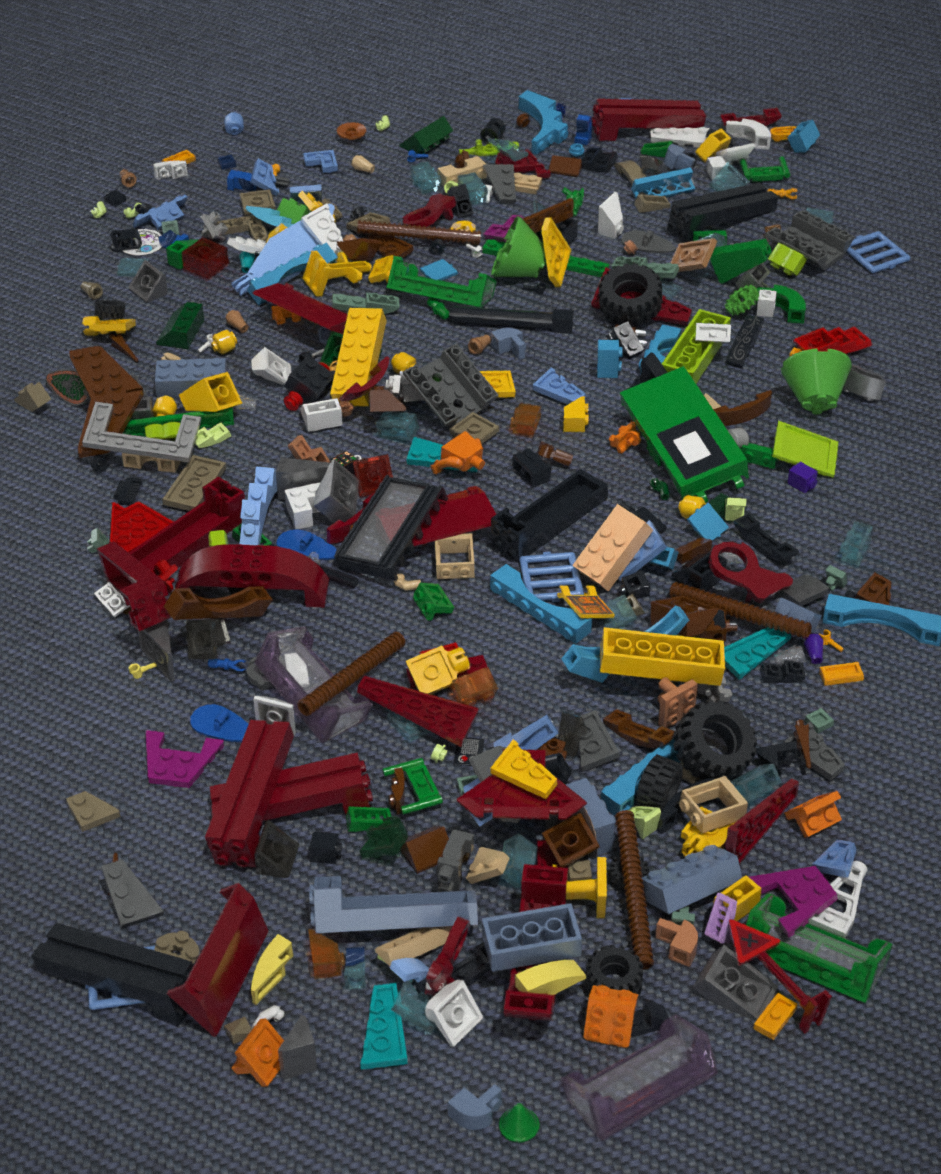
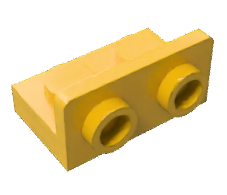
M393 255L375 261L368 277L371 283L382 282L384 279L388 283Z

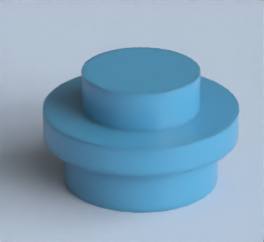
M575 143L569 148V153L574 157H579L584 153V148L581 144Z

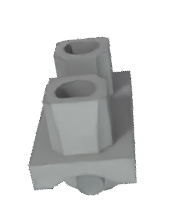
M213 211L209 215L203 214L201 218L205 225L201 232L202 236L210 240L219 238L223 242L226 239L224 234L228 228L221 222L217 225V222L221 219L219 213Z
M724 675L721 686L698 683V693L708 696L709 700L714 702L720 700L728 703L732 697L731 690L724 689L726 684Z

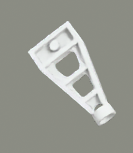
M853 861L849 877L839 876L830 884L837 892L838 900L847 903L846 911L842 913L828 907L819 915L815 914L808 920V924L846 938L854 924L862 880L868 871L865 864ZM843 883L854 887L852 895L838 889Z

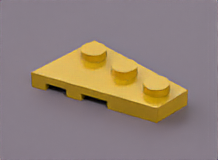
M514 739L490 768L491 774L544 799H547L557 786V778L544 766L537 764L526 750L523 751Z

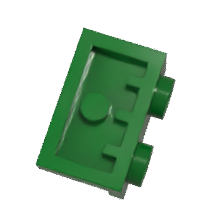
M749 443L747 446L742 445L741 451L747 458L748 463L775 469L779 459L772 457L773 448Z
M419 583L414 592L413 600L428 621H432L435 613L452 614L455 608L439 584Z

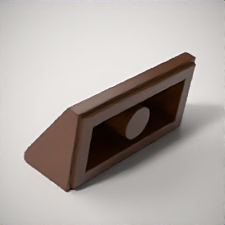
M553 155L549 170L553 174L578 177L582 169V160Z
M698 538L675 549L679 552L677 560L683 564L697 555L712 550V540Z

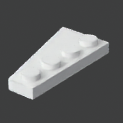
M328 204L301 218V222L320 245L327 242L336 255L339 252H343L337 246V241H343L341 232L335 224V219L329 211Z

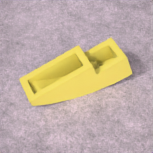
M279 934L269 943L256 966L251 985L252 1002L255 1005L286 975L285 964L293 957L292 942Z
M574 960L553 961L516 974L515 986L519 992L554 995L586 979V975Z

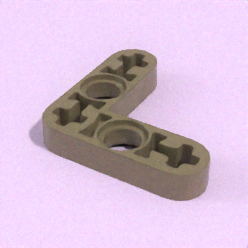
M254 215L217 222V225L221 222L228 228L224 235L249 231L252 239L255 241L258 239L267 241L268 235L262 220Z

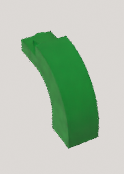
M775 284L774 288L757 287L758 293L760 290L777 292L775 306L786 311L788 323L804 324L806 303L798 292Z

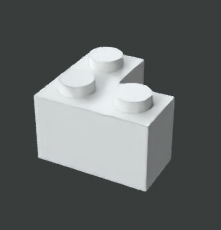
M320 483L285 490L286 508L295 529L313 526L312 513L319 512L314 507V500Z

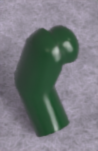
M652 478L649 481L651 489L660 493L662 500L666 501L670 498L668 485L657 478Z

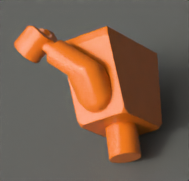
M464 431L441 447V460H436L433 465H430L433 474L440 473L446 467L457 468L463 472H466L473 466L481 470L485 465V461L482 459L483 446L480 439H474L468 432Z

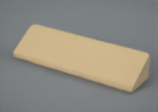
M452 926L419 928L376 947L375 952L389 966H391L392 961L397 959L415 958L445 944Z

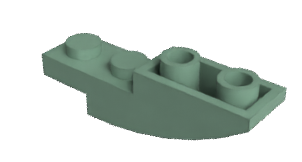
M620 256L611 265L612 269L618 265L624 266L626 263L629 265H633V263H637L639 266L645 265L647 269H652L658 274L660 281L663 278H675L679 271L678 264L648 263L647 258Z
M366 293L365 298L359 296L332 294L331 298L332 307L346 310L347 314L349 308L383 309L384 314L399 310L400 307L399 297L393 295Z

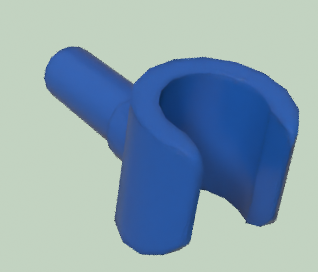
M410 150L407 161L414 162L416 158H428V154H416L415 151Z

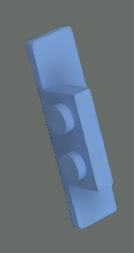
M187 195L177 196L171 202H164L158 208L154 207L145 214L137 215L133 227L136 228L152 221L157 230L162 228L161 222L178 221L182 219L184 214L179 207L186 203Z

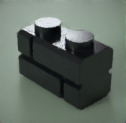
M528 448L523 450L522 453L519 452L512 456V468L533 488L541 485V483L544 484L550 481L551 466L549 463H545L538 453H534Z

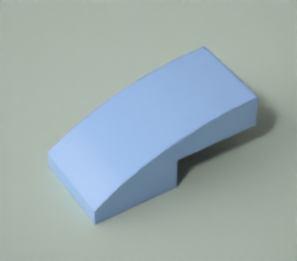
M416 958L397 959L392 961L390 969L404 982L414 979L418 983L426 978L429 968Z

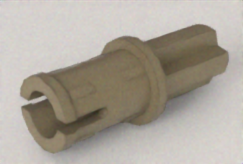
M326 198L321 201L323 205H334L335 208L333 214L336 220L342 218L341 211L338 210L336 204L331 203L330 200H326Z

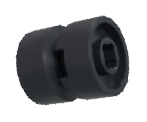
M492 118L480 133L481 140L487 145H495L506 131L504 122L498 118Z

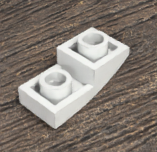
M167 161L153 164L156 180L167 177L177 179L188 176L186 161Z
M389 376V380H386L385 389L390 390L394 395L400 394L401 376Z
M110 582L94 593L114 617L129 607L126 606L123 596Z

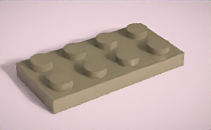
M193 455L190 462L186 464L162 499L163 505L190 511L204 502L202 487L215 478L221 477L226 469V462Z

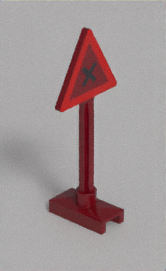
M730 919L728 924L738 965L741 966L754 958H758L796 998L804 1010L799 1029L806 1034L813 1021L818 1026L821 1025L832 998L828 991L825 990L812 998L809 995L807 996L766 953L768 950L778 946L780 939Z

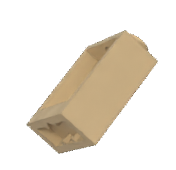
M472 533L459 534L435 541L437 579L475 578ZM468 553L469 562L441 563L440 554Z
M724 776L682 790L679 806L682 812H685L691 819L692 824L701 833L738 821L746 814L748 802L727 777ZM719 797L727 807L705 815L697 804Z

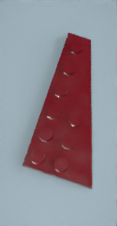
M605 268L602 277L605 274L607 275V272L610 270L609 268ZM599 285L591 303L593 308L600 309ZM628 291L620 294L619 296L627 299L637 298L643 294L635 291ZM662 295V308L658 315L651 319L688 326L692 309L676 301L671 302L666 299V296Z
M367 676L362 678L357 688V693L462 747L479 712V708Z
M791 778L728 828L724 847H726V851L738 857L739 865L797 797L798 781Z

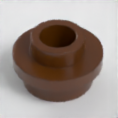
M526 113L520 114L517 117L516 124L519 127L525 128L530 123L529 115Z

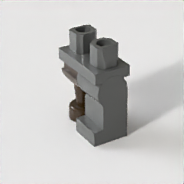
M453 829L443 851V857H439L437 861L438 892L460 891L462 864L468 862L474 848V834Z

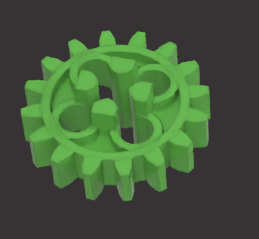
M745 285L744 288L740 287L738 291L735 290L734 294L729 296L730 299L726 300L725 307L729 314L734 316L735 314L739 315L740 312L745 313L746 309L750 310V306L755 305L754 302L760 296L756 287Z

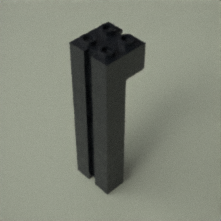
M755 183L673 201L667 230L674 236L677 234L678 239L683 243L692 242L694 231H703L706 226L776 211L779 196L772 191L766 192L767 188L761 183Z
M580 469L515 516L511 515L506 507L491 518V547L501 553L505 551L508 558L520 563L519 559L521 556H530L607 500L608 484Z
M59 923L54 924L46 935L47 941L45 943L41 942L31 955L38 971L150 1003L156 1019L180 1025L182 1020L188 1015L181 1006L167 995V992L170 989L182 986L186 982L194 966L190 960Z

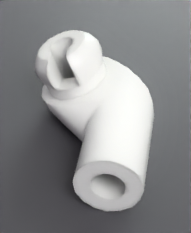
M275 1005L262 1011L252 1025V1029L263 1018H266L268 1021L273 1018L276 1022H279L284 1016V1011Z

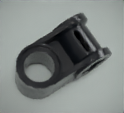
M137 229L115 230L110 233L112 238L111 249L113 251L138 249L142 245Z
M556 753L546 756L545 768L565 785L569 784L568 779L571 776L572 769L566 763L562 754Z

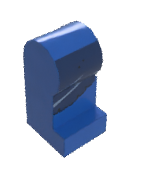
M579 114L576 121L574 143L588 145L592 138V117Z
M231 170L227 177V190L233 191L235 188L255 191L257 186L250 182L252 173Z
M168 230L159 237V243L165 249L176 241L189 240L188 235L183 234L180 236L172 230Z

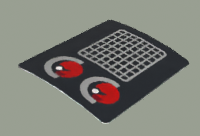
M466 737L462 747L456 745L454 765H471L470 758L483 753L485 740Z

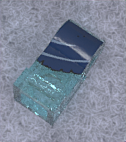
M365 947L346 948L345 989H366ZM349 978H362V980L355 983L351 982Z

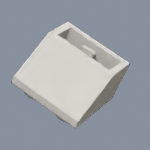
M337 398L303 404L300 407V412L308 432L342 425V410Z

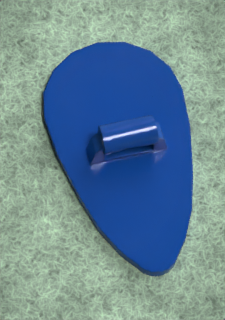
M299 529L283 532L276 541L278 547L294 550L312 560L335 559L334 555L337 551L326 540L311 532Z
M216 704L201 706L190 717V724L197 733L229 742H242L249 725L231 710Z

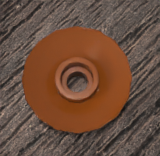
M356 122L344 123L337 128V135L344 139L355 140L366 134V127Z

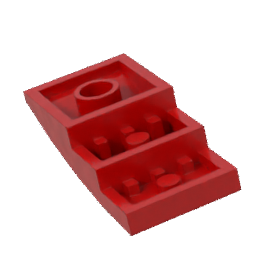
M822 327L793 339V342L803 351L817 349V351L828 352V349H834L846 354L872 346L871 340L856 327L845 331L840 327L830 331Z

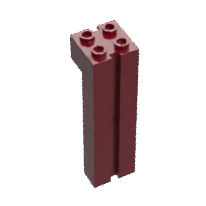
M596 99V104L593 105L592 128L598 140L616 141L618 128L704 127L706 114L701 110L699 102L692 100Z
M220 477L215 478L202 487L204 502L130 551L129 554L156 575L159 572L154 565L162 559H165L170 566L175 564L179 568L192 554L209 547L208 536L211 531L224 530L228 534L242 523L241 509L242 500H245L244 492L235 486L232 487L228 481Z
M114 541L97 548L107 582H110L123 595L126 606L130 605L131 611L128 614L130 624L138 631H142L171 618L164 607L168 600L165 598L168 592L164 580Z
M250 720L205 835L215 864L226 866L232 865V862H235L240 867H256L263 849L258 832L294 738L290 722L274 721L273 724H267L264 720Z
M358 752L281 770L263 821L339 803L343 804L345 813H347L348 806L371 807L370 802L373 801L371 789H368L371 786L369 774H364L367 772L365 761L360 760ZM225 783L210 786L212 817Z

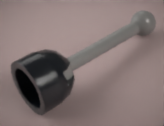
M324 349L313 354L310 352L299 354V362L301 363L307 356L313 359V357L323 353Z

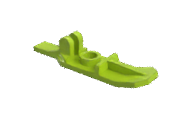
M478 139L475 142L476 146L462 150L467 151L469 155L490 156L497 155L499 152L517 151L520 147L518 142L498 145V142H496V145L482 146L481 140Z

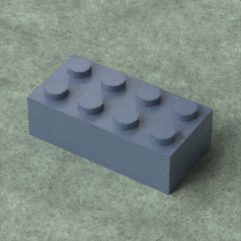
M226 358L157 361L155 373L157 398L163 396L178 398L180 393L203 378L227 372Z
M708 845L698 853L688 854L678 862H671L665 868L649 872L642 879L646 901L670 914L734 884L742 878L736 855L716 845Z
M571 903L482 918V937L492 972L579 957L582 954V937Z

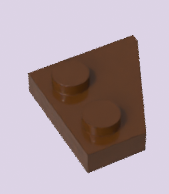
M874 572L856 593L855 599L889 605L891 581Z

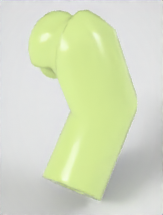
M383 116L381 118L382 121L375 124L379 131L390 127L388 116Z
M102 201L96 204L95 210H91L94 218H100L107 212Z
M136 203L133 210L129 207L123 212L126 215L125 217L131 219L139 215L135 207L141 203Z

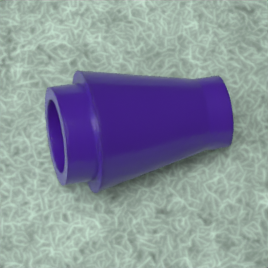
M810 634L804 642L812 664L823 662L824 640L818 634Z

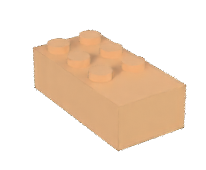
M617 504L572 566L588 579L609 591L650 536L653 529L645 521Z

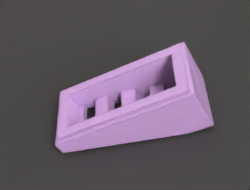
M717 893L704 935L719 943H730L732 937L728 923L730 919L735 920L736 900L722 893ZM723 901L729 904L728 908L723 906Z

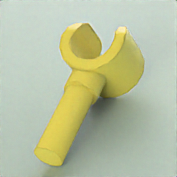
M154 662L140 667L139 664L134 663L129 666V671L134 678L139 679L142 677L143 672L157 667V664Z

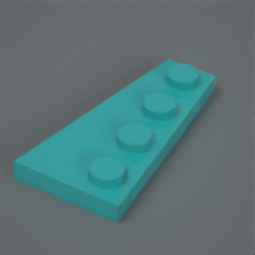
M414 437L406 459L407 464L430 467L436 460H441V447L443 445ZM473 466L467 471L477 472L478 469ZM452 467L443 468V469L459 470V469H457V468H452Z
M767 627L725 646V666L740 680L791 639V634Z

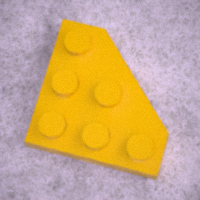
M550 217L544 220L542 237L548 277L556 288L562 285L571 248Z

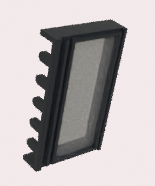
M386 475L354 523L352 529L344 538L343 543L335 552L334 558L339 569L397 581L398 576L394 570L396 564L398 563L400 567L405 566L406 561L403 553L406 549L409 553L414 552L412 539L414 536L417 539H422L423 532L420 526L423 521L425 525H431L432 519L429 514L431 508H433V511L439 512L440 504L438 500L447 501L448 497L442 485L434 486Z

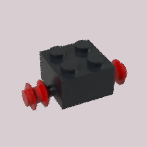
M307 356L290 373L284 385L290 391L288 396L284 398L286 408L296 411L303 404V401L307 404L317 402L326 393L335 375L327 364L318 363L310 356Z

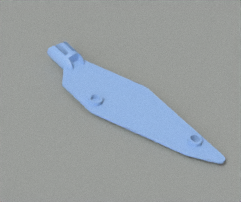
M328 204L329 211L333 215L335 207L333 204ZM300 220L271 237L247 274L233 281L231 286L242 296L248 292L249 282L252 279L262 277L265 272L275 270L280 264L285 265L293 257H300L303 252L313 250L319 243ZM302 271L288 275L281 280L280 284L283 285L285 282L290 281L300 275Z

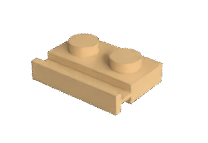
M514 173L515 191L537 194L542 184V177Z

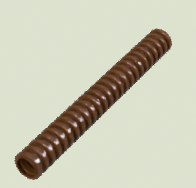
M359 220L357 224V233H363V235L368 233V235L373 234L375 236V234H378V236L382 235L384 237L385 235L387 237H390V235L392 237L397 236V238L402 236V238L407 237V239L412 237V239L417 238L419 240L422 238V240L427 239L428 241L430 239L432 241L440 239L442 242L445 240L447 242L452 241V243L457 241V243L462 242L464 244V242H467V244L472 243V245L474 243L479 245L481 240V232H475V230L471 232L470 230L465 231V229L460 231V229L456 230L455 228L453 230L444 227L443 229L441 227L431 228V226L427 228L426 226L421 227V225L416 227V225L411 226V224L406 226V224L401 225L399 223L396 225V223L386 224V222L376 223V221L371 223V221L366 222V220L364 222Z
M674 582L670 587V598L682 595L717 607L718 609H723L725 615L735 616V618H740L741 620L746 619L747 622L757 623V625H763L764 627L768 626V628H774L776 631H785L786 634L790 633L799 638L802 636L803 639H807L811 633V623H805L804 620L800 621L797 618L794 620L793 617L783 616L781 613L777 614V612H772L771 610L766 611V609H761L758 606L755 607L748 603L744 604V602H738V600L733 601L731 598L728 599L715 593L711 594V592L698 588L695 589L688 585L684 586V584H679L678 582Z
M393 632L299 700L297 703L299 711L305 716H310L332 698L336 697V695L404 647L406 644L404 636L400 632Z
M622 810L615 814L624 879L623 884L625 886L624 891L626 892L628 922L630 923L632 951L634 955L637 954L639 956L643 969H649L654 965L653 949L651 947V935L649 934L650 929L647 905L645 903L646 898L644 897L645 891L634 813L629 810Z

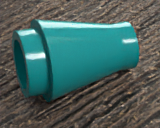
M246 251L240 253L239 259L243 273H247L255 260L254 253Z

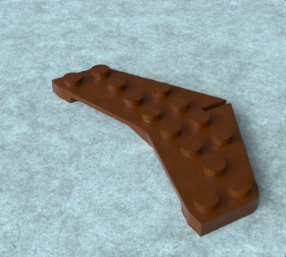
M93 346L69 351L71 362L91 398L78 444L79 457L84 458L109 453L111 451L83 447L82 444L95 402L113 404L114 409L107 432L122 434L144 395L143 388L102 347Z

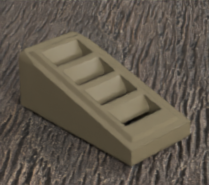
M638 194L635 201V206L639 212H649L671 207L665 196Z

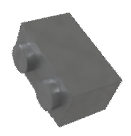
M761 263L746 271L735 284L738 289L740 287L744 288L745 285L755 286L756 289L757 287L770 288L763 282L770 271Z

